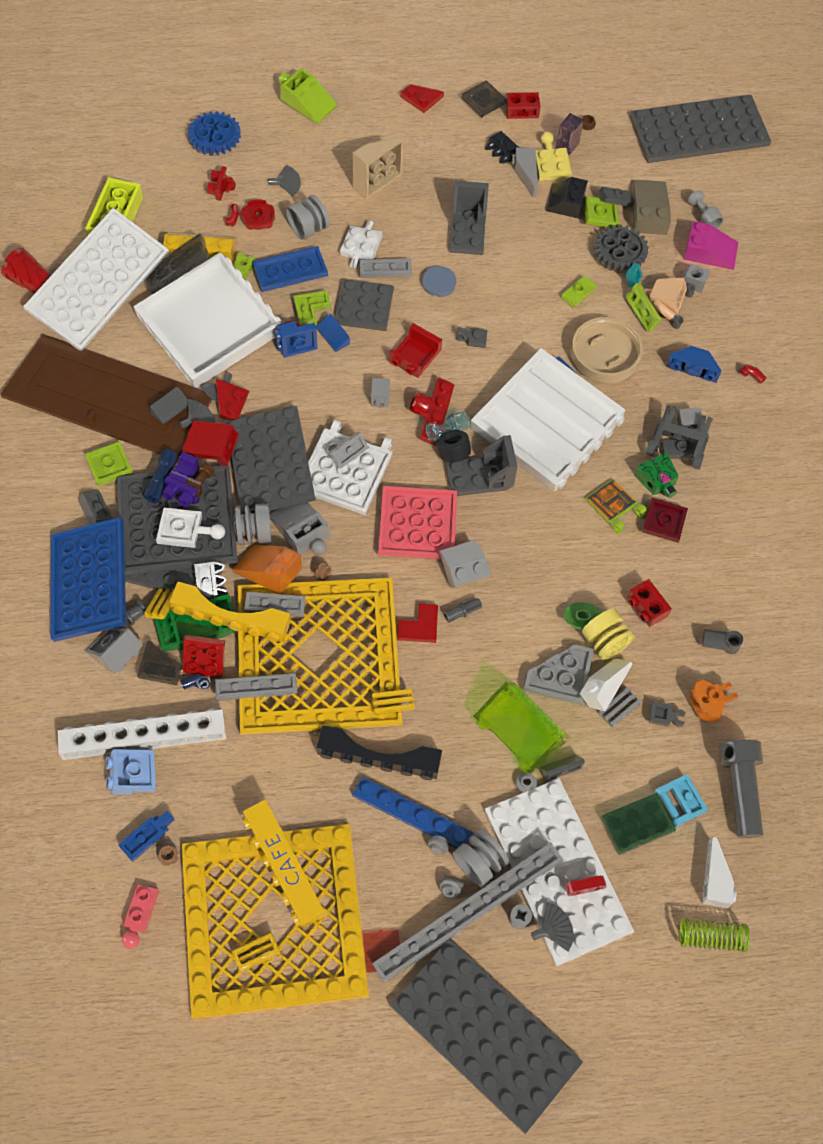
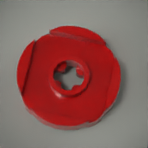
M254 199L247 202L248 205L245 208L243 206L241 216L247 229L261 230L269 229L273 226L275 220L273 205L270 206L262 199Z

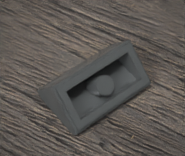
M176 387L150 406L151 415L164 425L188 407V399Z
M100 491L82 492L78 501L89 525L113 519Z
M573 755L541 766L540 771L544 781H548L582 769L585 760L578 755Z

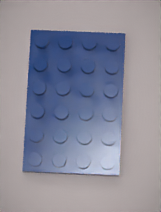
M118 517L51 534V640L57 642L125 626L124 520Z

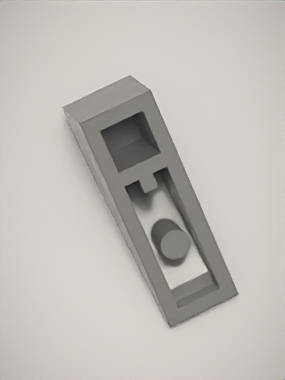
M516 147L515 154H512V165H515L516 174L531 196L536 197V148Z

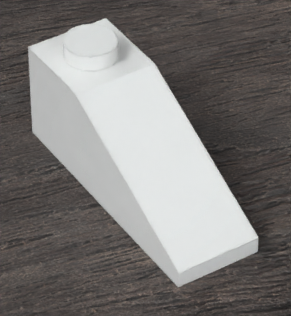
M615 658L589 677L580 695L590 708L606 711L633 665L632 662Z
M712 837L708 842L702 904L729 908L736 901L737 891L734 890V881L717 837Z

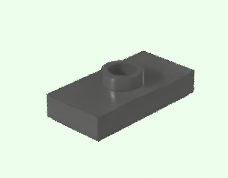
M601 187L599 190L605 203L630 207L634 204L630 191Z
M662 440L661 443L663 453L667 452L670 459L694 458L693 455L697 446L695 444L681 440Z

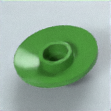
M579 602L571 604L565 609L564 619L572 627L583 630L592 619L602 612L592 604Z

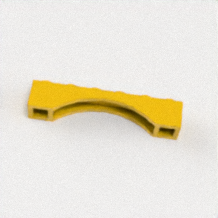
M177 582L169 601L171 610L178 615L186 614L196 620H207L214 625L228 626L234 631L242 630L256 637L263 636L273 642H284L291 623L290 613L273 608L255 613L227 611L209 602L196 586Z

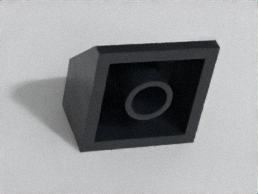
M570 177L554 184L546 211L579 218L588 180Z

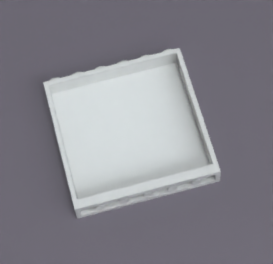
M221 252L133 306L139 320L195 388H198L276 337L275 331L278 330L279 325L283 324L278 316H274L270 306L262 302L260 294L252 290L249 281H245L242 278L241 272L233 267L231 260L228 257H224Z

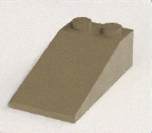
M633 180L634 232L640 231V233L667 235L671 223V212L666 182Z

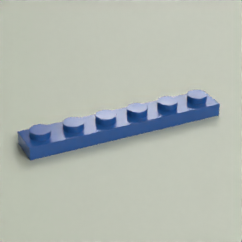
M364 777L361 778L353 793L354 798L431 837H444L448 840V845L455 849L463 843L468 845L469 838L473 835L472 831Z

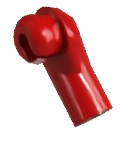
M237 204L230 206L231 217L225 218L226 226L233 227L236 225L239 216Z
M749 364L743 365L744 367L740 369L744 377L750 373L760 384L767 378L757 367Z

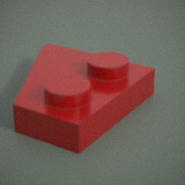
M410 84L400 92V97L422 113H425L444 97V92Z
M216 379L215 386L217 389L220 418L228 421L239 419L249 395V390Z

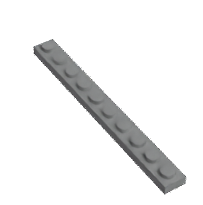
M550 842L372 963L383 982H388L563 862V858Z

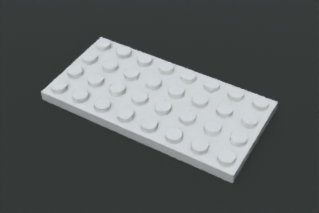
M112 208L23 306L24 310L76 349L82 351L169 253V249L116 209Z
M560 778L484 810L500 846L509 859L511 869L550 842L563 858V862L521 890L538 929H541L543 925L546 902L560 907L571 921L574 934L569 952L547 937H542L556 967L634 932ZM594 876H604L606 888L576 896L567 895L565 884Z

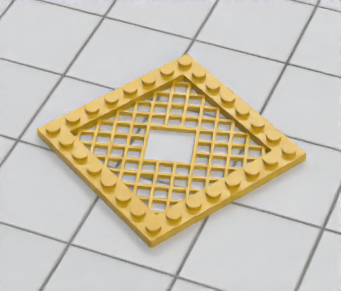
M392 578L290 583L282 595L305 596V604H309L313 610L308 615L304 613V619L298 625L291 620L290 624L295 628L289 634H286L284 642L278 644L265 637L259 644V636H252L242 630L238 631L239 677L260 676V670L266 675H272L278 668L288 674L293 673L300 667L306 673L300 679L296 677L297 687L301 685L307 691L301 698L296 694L291 695L297 700L291 708L283 703L289 695H284L281 699L271 696L277 701L271 709L263 704L268 697H263L261 700L260 697L239 699L240 735L321 731L322 725L339 729L402 726V711L375 715L373 702L370 704L363 698L369 691L379 693L373 688L378 681L380 692L400 690ZM259 584L238 585V613H245L247 592L278 593ZM351 600H359V601L355 604V603H353ZM364 600L372 605L366 612L358 607ZM331 601H339V602L335 605V604H334L333 602H331ZM345 601L352 606L347 613L339 608ZM312 602H320V603L316 606V605H314ZM325 602L333 607L327 614L319 609ZM355 609L362 614L357 622L349 616ZM374 609H375V620H374L371 616H369V614H370ZM316 611L323 616L318 623H315L310 618ZM335 611L343 615L337 623L330 618ZM365 618L373 623L367 630L360 625ZM345 619L353 624L348 631L340 626ZM326 620L334 625L328 632L320 627ZM306 621L314 626L308 633L301 628ZM375 626L377 638L370 633ZM356 627L363 632L358 639L350 634ZM336 628L344 633L338 641L330 635ZM317 629L345 651L320 678L292 656ZM297 630L304 635L299 642H296L291 637ZM366 636L374 641L368 648L361 643ZM346 637L355 642L349 649L341 644ZM287 640L295 645L289 652L281 647ZM267 641L276 646L270 653L261 648ZM357 645L365 651L359 658L351 652ZM376 645L378 656L371 651ZM278 649L285 654L279 662L272 657ZM259 651L266 656L260 663ZM367 654L375 659L370 666L361 661ZM347 655L355 660L350 667L341 662ZM288 658L296 663L290 670H287L282 665ZM268 659L276 664L270 671H267L262 666ZM358 663L366 669L360 676L352 671ZM377 663L379 668V675L372 670V668ZM338 664L346 670L340 677L332 672ZM368 672L376 677L370 685L362 679ZM348 673L356 678L351 686L343 681ZM329 674L336 679L331 687L323 682ZM309 675L316 680V683L311 688L303 683ZM359 682L367 687L361 695L353 689ZM339 683L347 688L341 696L333 690ZM319 684L327 689L321 697L313 692ZM349 692L357 697L351 705L343 699ZM329 693L337 698L331 706L323 700ZM309 694L317 699L311 707L303 701ZM360 700L367 705L355 707ZM340 701H341L345 706H347V707L335 708ZM320 702L326 707L315 709ZM401 703L379 705L378 708L399 706ZM299 704L306 708L304 710H295ZM279 705H281L282 707H284V708L286 709V711H274V710H275ZM260 706L267 712H260Z
M350 824L283 832L293 852L296 853V858L301 855L309 861L303 868L304 873L311 864L320 870L314 879L305 874L308 881L311 882V887L314 885L322 891L318 900L320 901L326 894L334 902L327 910L323 908L325 917L319 919L318 922H314L315 926L308 934L299 928L300 924L295 925L278 946L279 950H281L287 942L295 949L288 959L282 954L278 955L285 961L279 971H276L269 965L274 957L266 962H262L263 966L257 974L250 969L246 970L253 976V979L246 987L237 980L243 972L240 973L239 971L233 977L225 970L235 959L224 947L231 938L240 945L239 947L247 944L252 936L257 939L260 938L244 922L271 890L281 897V893L274 888V882L270 885L262 878L269 869L271 871L272 869L269 866L260 875L251 869L258 860L264 864L261 858L264 855L261 847L256 849L251 839L254 835L182 844L192 1020L369 997ZM331 849V851H332V856H331L329 853H327L325 850ZM317 851L312 858L303 853ZM320 853L329 858V861L323 868L314 861ZM254 858L248 866L240 861ZM233 861L227 869L219 863ZM332 862L334 876H332L330 873L326 871V869ZM212 863L205 871V864ZM236 863L245 868L238 878L230 872ZM215 865L224 871L217 881L208 874ZM247 872H250L257 878L250 887L241 881ZM323 873L331 879V882L325 889L316 882ZM227 874L235 880L228 890L220 884ZM206 877L214 883L208 891ZM259 881L268 887L262 896H259L252 890ZM238 883L247 890L240 899L231 893ZM334 883L336 889V897H334L331 893L328 892V890ZM217 886L225 892L218 902L210 896ZM249 893L258 899L252 908H249L242 902ZM228 895L237 902L230 911L221 905ZM207 898L215 904L209 913ZM336 904L339 920L330 913ZM239 905L249 911L242 920L233 915V912ZM218 907L227 914L220 923L211 917ZM327 915L336 922L330 931H327L320 925ZM229 917L239 923L231 933L223 927V924ZM209 920L217 926L210 935ZM241 926L250 932L243 943L234 936ZM338 926L340 928L341 941L332 935ZM317 928L326 934L320 944L311 938V935ZM219 929L228 935L221 945L213 939V936ZM296 930L305 937L298 947L289 940ZM329 937L338 943V946L332 953L322 947ZM307 940L317 947L310 956L301 950ZM210 941L218 947V949L212 956L210 951ZM265 942L263 944H260L258 948H261L269 943ZM341 947L343 963L334 956ZM319 950L329 956L322 966L313 960V957ZM221 951L230 957L223 967L214 961ZM298 952L307 959L300 969L291 962ZM257 955V956H255V957H253V958L247 960V962L250 961V960H253L254 958H257V957H259V956ZM331 959L341 966L334 976L324 969ZM309 962L319 968L312 979L303 972ZM211 963L220 970L213 979ZM288 964L297 971L290 981L281 975ZM266 967L276 974L268 984L259 977ZM344 969V976L338 977V975ZM321 972L325 973L328 977H330L316 980V978L320 975ZM222 973L231 979L224 990L215 983ZM300 974L308 980L294 982ZM278 977L286 983L272 985ZM256 980L264 985L262 987L250 988ZM234 983L242 988L228 991ZM213 986L220 992L213 993Z

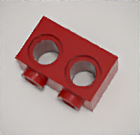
M539 92L507 93V119L539 118L541 108Z
M650 579L630 589L627 596L630 606L638 611L640 619L647 623L649 627L667 618L672 610ZM639 595H644L646 598H641ZM650 609L655 610L657 613H652Z

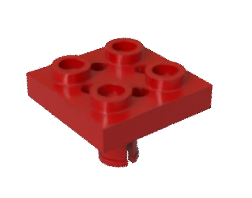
M185 635L183 673L222 678L224 675L225 640Z

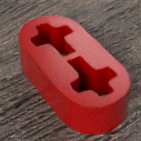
M603 875L565 884L568 896L590 893L607 887Z

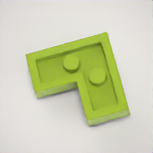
M327 290L293 296L300 325L310 323L317 325L315 311L331 308Z

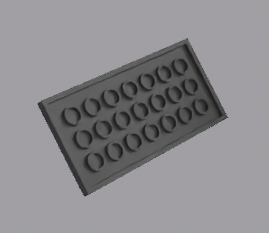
M752 95L631 111L630 114L647 163L766 147L771 144V139Z
M451 940L445 942L390 1005L401 1018L524 1134L528 1132L583 1063L581 1059Z

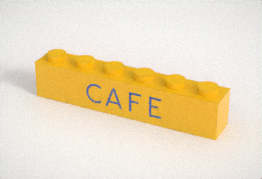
M266 799L244 810L245 818L242 821L247 830H252L254 836L251 839L256 849L261 847L264 853L261 858L266 868L271 867L274 873L271 875L275 886H281L284 893L280 895L285 905L290 904L294 912L291 913V917L296 925L300 924L303 929L325 917V911Z

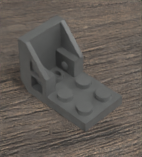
M455 181L450 253L483 255L489 183Z
M511 435L502 436L486 447L481 458L464 459L452 463L446 462L450 490H456L457 496L508 490L514 486L518 468Z

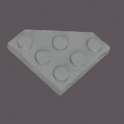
M574 644L566 651L547 659L541 665L529 669L523 691L582 705L583 697L580 695V692L588 679L594 649Z

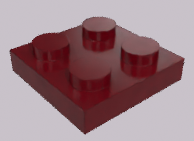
M652 498L642 532L679 543L688 508Z

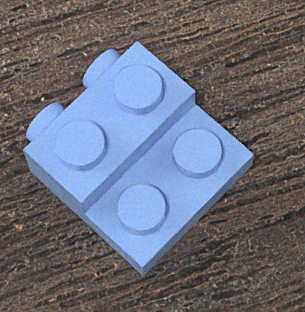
M113 749L110 755L106 757V769H110V776H107L106 788L110 789L111 795H131L133 792H154L156 790L154 750Z

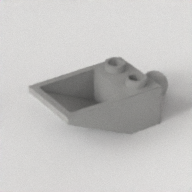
M308 503L280 508L270 513V520L295 552L303 554L311 549L314 554L321 555L326 551L324 540L330 537L329 525L318 511Z

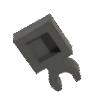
M652 702L648 723L668 727L670 722H673L675 726L682 727L685 721L678 720L677 716L684 717L686 712L684 710L674 712L671 705Z

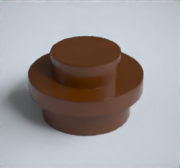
M585 115L580 120V127L582 129L592 130L595 128L596 121L593 116Z

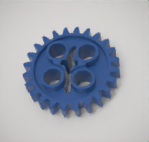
M210 111L209 115L204 112L203 117L197 115L198 120L193 119V123L189 124L188 138L190 144L193 145L194 149L198 148L199 153L204 151V155L210 152L211 156L214 153L219 156L220 152L226 154L225 150L231 152V147L236 148V143H239L241 138L239 122L235 121V117L231 118L230 114L225 116V112H222L221 115L218 111L215 114Z

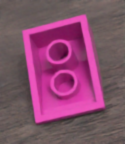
M693 221L688 235L684 260L734 270L739 242L710 224Z

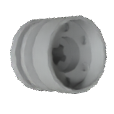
M310 195L308 198L303 199L301 203L297 202L286 209L290 226L301 240L313 236L315 231L320 232L322 229L329 227L327 211L315 195Z
M268 503L255 504L254 513H251L249 506L245 505V514H242L240 505L235 506L233 517L234 531L239 545H244V536H247L249 545L252 544L253 536H257L259 544L272 543Z
M479 829L475 832V836L469 838L471 847L463 843L452 855L464 874L474 884L483 887L493 877L491 870L499 873L501 867L509 864V859L500 844L486 831Z

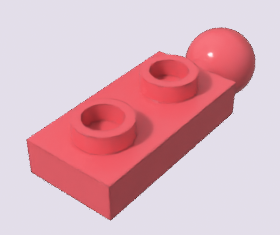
M137 884L123 925L124 928L130 929L122 937L124 947L133 949L139 944L140 938L137 933L138 931L146 932L159 893L158 889Z

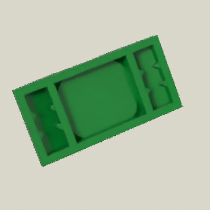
M229 594L208 599L209 602L217 607L234 612ZM172 610L168 611L164 619H154L162 651L183 649L185 635L220 639L236 632L228 626H217L210 621L196 620L186 614L178 615Z

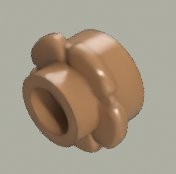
M327 562L318 563L314 568L316 578L327 579L331 574L332 568Z
M166 845L158 852V860L164 866L175 864L178 860L177 855L179 852L176 847Z

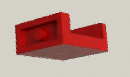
M412 323L407 337L395 351L393 349L390 350L389 362L405 370L409 375L419 378L442 350V339Z
M193 421L188 431L187 439L182 446V453L184 452L197 458L214 459L221 466H228L239 434L233 425Z

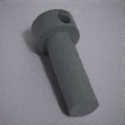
M750 739L724 742L719 745L721 765L731 770L738 838L762 837L763 827L755 767L763 764L761 742Z

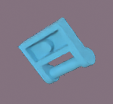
M688 774L654 791L657 797L661 798L672 817V823L675 828L708 811ZM672 791L685 815H679L667 792Z

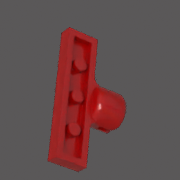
M438 378L432 397L417 392L413 397L410 411L424 418L420 440L434 446L437 445L436 442L441 435L455 384Z

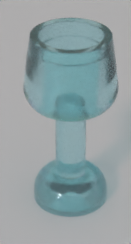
M463 411L451 413L443 425L427 424L426 434L431 441H436L440 438L441 433L447 430L465 431L471 425L470 417Z

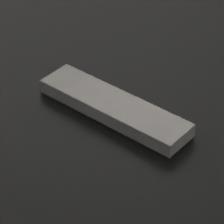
M296 673L215 679L217 701L297 694Z

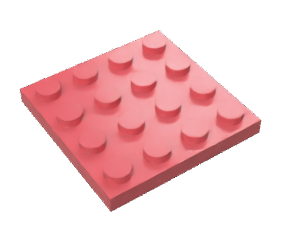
M383 486L378 556L441 559L439 551L455 546L457 491Z

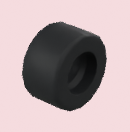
M451 430L443 433L437 439L436 444L439 456L445 462H459L471 454L469 436L464 431Z

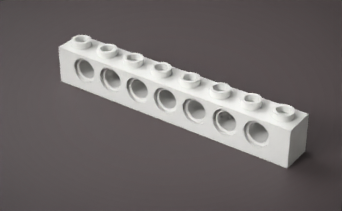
M211 708L206 712L189 711L187 714L178 715L171 713L166 717L159 718L157 716H149L143 720L127 719L125 722L120 723L109 721L104 725L87 724L80 728L65 727L64 730H58V753L62 760L108 755L113 749L146 750L227 739L223 709ZM203 722L209 723V725L205 728L199 727L200 724ZM182 725L189 726L184 731L179 730L180 726ZM161 728H168L165 733H159ZM141 730H147L144 736L138 735ZM120 733H127V735L124 738H118V735ZM106 735L103 741H97L99 736ZM85 738L83 743L76 744L78 739Z

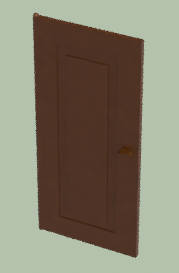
M41 334L36 345L1 393V397L160 455L162 450L171 449L178 454V457L182 452V446L192 426L190 425L184 429L180 426V422L188 418V407L163 425L151 415L150 406L176 387L183 392L187 399L200 402L207 408L212 401L201 389L85 348L80 351L70 343L45 334Z

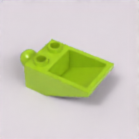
M300 68L291 77L286 72L281 73L278 77V81L281 84L280 99L316 124L320 123L338 105L318 80L303 68Z

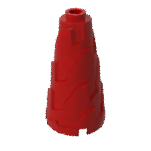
M24 248L13 250L5 259V262L8 263L7 266L2 265L1 269L3 277L34 294L51 277L49 272Z

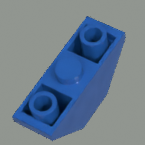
M695 346L671 353L666 367L715 383H717L722 371L709 351Z

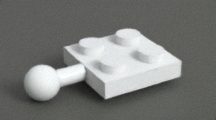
M164 508L156 542L163 545L195 548L198 534L211 535L214 539H221L225 535V528L220 524H215L212 527L200 526L202 520V512Z

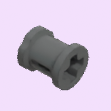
M138 600L133 607L126 611V619L132 626L136 620L145 615V606Z

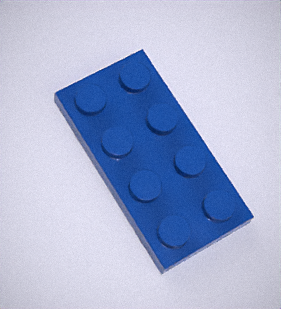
M318 246L252 262L262 292L328 276V271Z

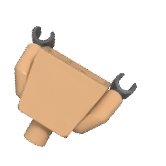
M672 276L656 280L653 289L645 288L644 293L650 299L655 310L668 320H672L673 328L679 329L684 319L680 315L675 316V314H678L684 296L691 298L694 295L695 285H686L684 278Z

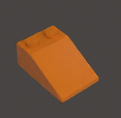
M253 545L232 569V572L278 594H282L302 570L301 554L283 546Z

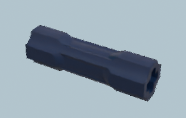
M162 450L151 482L148 483L143 494L144 499L150 503L156 504L161 500L165 479L169 476L171 470L174 469L178 460V454L173 450Z

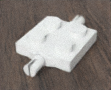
M371 220L367 221L365 228L350 226L340 254L352 259L349 264L351 268L353 266L356 268L359 260H374L383 233L382 231L371 230L374 224Z

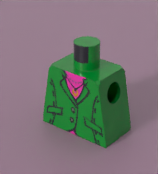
M667 452L637 466L634 476L653 495L664 492L668 498H671L677 493L674 486L679 476Z

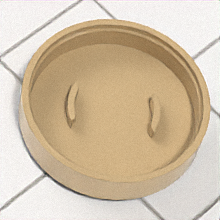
M611 317L594 318L583 323L575 332L571 345V358L577 370L587 378L601 383H616L629 378L637 370L643 353L642 340L637 331L626 322Z

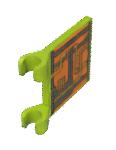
M614 479L585 498L617 534L621 533L624 527V523L618 519L619 517L633 509L635 514L642 518L647 510L643 504L638 503Z

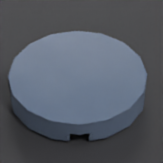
M435 266L429 268L424 273L422 286L429 295H438V297L448 296L455 289L456 276L449 268Z

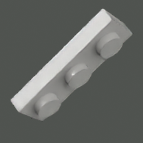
M411 259L360 260V278L412 276Z
M247 592L244 610L245 613H255L273 608L290 613L293 617H304L306 597Z

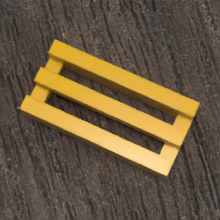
M159 588L144 612L145 617L164 619L171 608L169 601L174 589L172 592H170V589H165L163 592V589Z
M412 689L372 693L374 714L415 710ZM409 702L407 705L378 708L379 705Z
M272 932L231 951L240 973L281 954ZM269 940L271 941V943L261 948H258L240 958L238 957V955L243 952H246ZM274 948V950H272V951H269V952H267V953H265V954H263V955H261V956H259V957H257V958H255V959H253V960H250V961H248V962H246V963H244V964H241L242 962H244V961H246V960H249V959H251V958H253V957H255V956H257V955H259V954H261V953H263V952H266V951H268V950Z

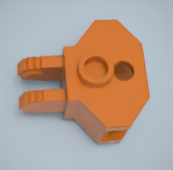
M703 679L695 683V686L691 689L689 701L700 719L710 724L718 721L723 713L725 704L738 698L737 693H731L727 696L723 693L732 687L731 683L714 685Z

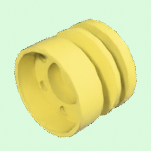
M614 608L596 616L582 630L589 643H596L594 650L599 652L598 656L601 660L620 653L635 638V634L629 631L628 625L620 626L623 618Z

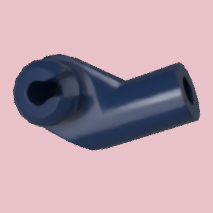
M194 674L180 681L184 690L192 686L205 690L210 686V680L200 674Z

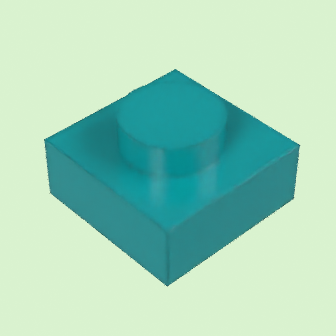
M633 263L626 272L629 287L639 283L643 277L639 263Z

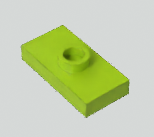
M584 275L562 294L561 299L575 308L597 288V285Z

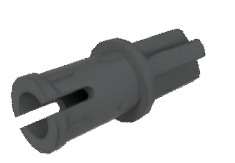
M478 598L464 604L459 603L458 606L444 611L445 619L450 623L455 619L467 617V614L481 609L482 603Z

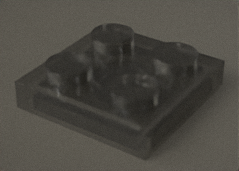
M487 80L462 93V99L481 118L506 104V98Z

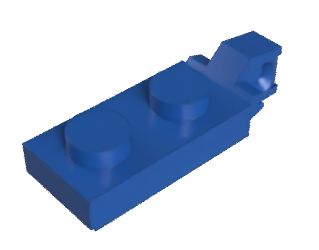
M168 811L161 817L157 815L153 818L150 817L118 846L134 862L169 830L167 826L175 819Z

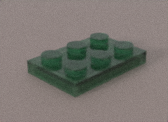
M658 793L601 816V820L619 855L676 831Z

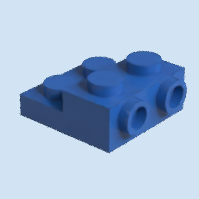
M294 321L279 325L278 330L275 331L277 349L279 352L282 351L284 358L318 349L315 323L297 327Z

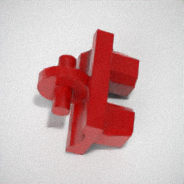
M224 166L221 167L220 171L212 170L211 181L217 183L208 182L207 185L208 194L216 195V200L218 201L222 200L224 191L228 193L236 188L233 178L226 175L227 167Z

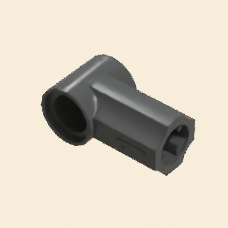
M704 629L702 647L720 649L726 653L735 654L743 643V636L738 631L727 633ZM729 640L735 641L737 645L731 644Z

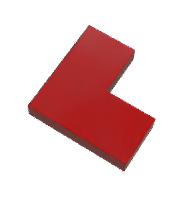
M419 604L418 621L398 620L397 640L436 643L438 605Z

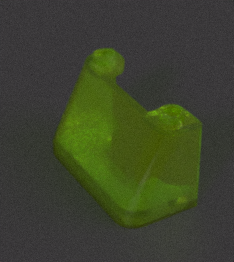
M505 681L473 716L477 720L475 723L482 730L492 731L519 758L518 767L526 774L528 772L533 774L570 739L518 685L509 681Z

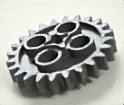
M621 224L619 228L613 225L612 229L607 226L606 231L602 229L601 233L597 234L593 250L595 251L594 256H598L597 261H602V266L607 264V269L613 267L614 272L619 269L621 273L623 269H626V271L630 269L633 263H639L641 267V264L647 258L649 246H647L648 241L644 240L645 236H639L640 231L634 232V227L629 230L628 225L625 228H622Z

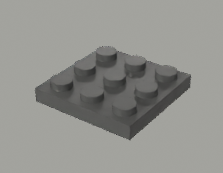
M343 279L335 319L341 326L387 331L394 286Z

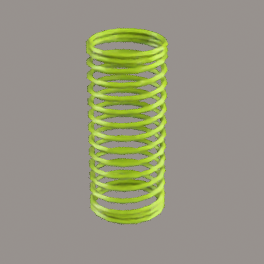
M683 918L680 923L679 939L682 947H687L689 943L690 948L693 944L695 948L699 945L700 949L704 946L705 949L707 947L712 949L713 947L716 950L718 947L721 950L723 947L726 950L728 947L729 951L733 948L734 952L738 950L739 952L746 953L750 944V931L748 925L743 923L735 925L729 922L726 924L719 921L717 923L704 920L701 922L700 920L696 921L694 919L691 921L690 919ZM725 930H726V946L724 945ZM744 930H745V936H746L745 947H744V940H743ZM731 931V945L729 947V935ZM736 933V945L734 948V934Z

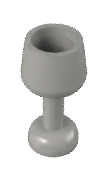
M701 190L693 192L688 198L689 204L693 206L698 205L703 211L701 215L703 223L718 228L724 221L719 209L714 206L707 207L703 202L704 194Z

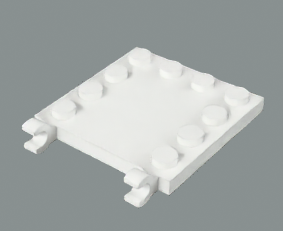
M334 420L330 430L324 429L309 460L315 497L366 516L393 456V452L390 451L392 439L385 437L381 447L367 443L369 446L367 450L340 469L336 466L329 452L347 440L349 436L340 434L341 422Z

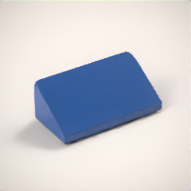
M332 314L327 315L316 326L318 332L335 352L350 345L349 335Z

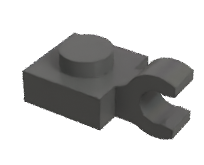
M458 328L456 340L468 341V346L485 348L487 330L470 328V331H467L465 328Z

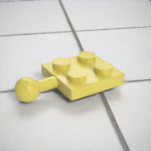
M544 132L541 135V142L545 144L546 149L536 150V166L539 181L567 179L572 176L567 149H553L552 142L554 136L551 132Z

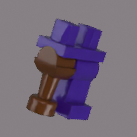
M183 452L180 456V462L165 479L166 486L163 490V497L172 500L177 495L179 496L178 503L186 508L192 502L196 504L199 500L198 497L203 493L202 484L206 478L212 477L214 469L206 463L199 467L198 458Z

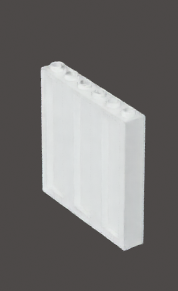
M540 348L472 418L471 429L490 444L502 436L511 435L517 464L555 493L558 488L562 489L565 486L570 475L574 476L577 473L581 463L585 464L589 460L590 454L600 448L602 441L612 435L613 429L616 426L619 427L624 422L625 409Z

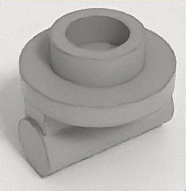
M445 875L440 884V891L448 898H456L462 891L464 883Z

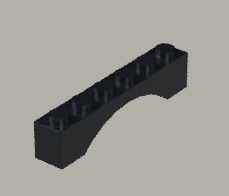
M322 725L317 744V754L324 759L337 758L341 762L348 764L356 762L366 768H371L372 766L380 767L385 772L399 771L402 775H418L424 780L437 779L442 750L425 746L399 754L378 753L357 744L348 737L343 729Z

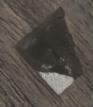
M147 641L137 677L139 679L177 686L182 665L175 659H171L163 650L161 651L155 647L151 641Z

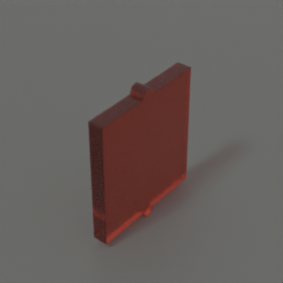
M379 930L376 933L363 934L366 973L377 972L372 963L400 945L399 930L386 932Z

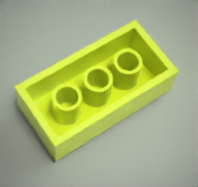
M108 177L85 228L87 236L112 208L133 222L143 200L141 185Z

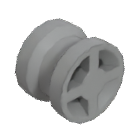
M522 904L513 907L509 915L510 924L516 929L526 928L532 919L531 910Z

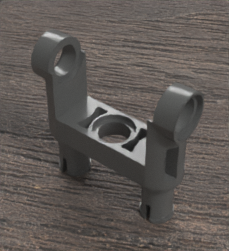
M667 405L663 418L658 421L653 438L649 441L646 454L654 456L655 451H658L663 435L695 444L697 446L693 455L692 468L699 470L709 439L708 430L713 419L708 416L706 421V416H701L697 430L676 425L672 422L677 408L672 407L671 410V406Z

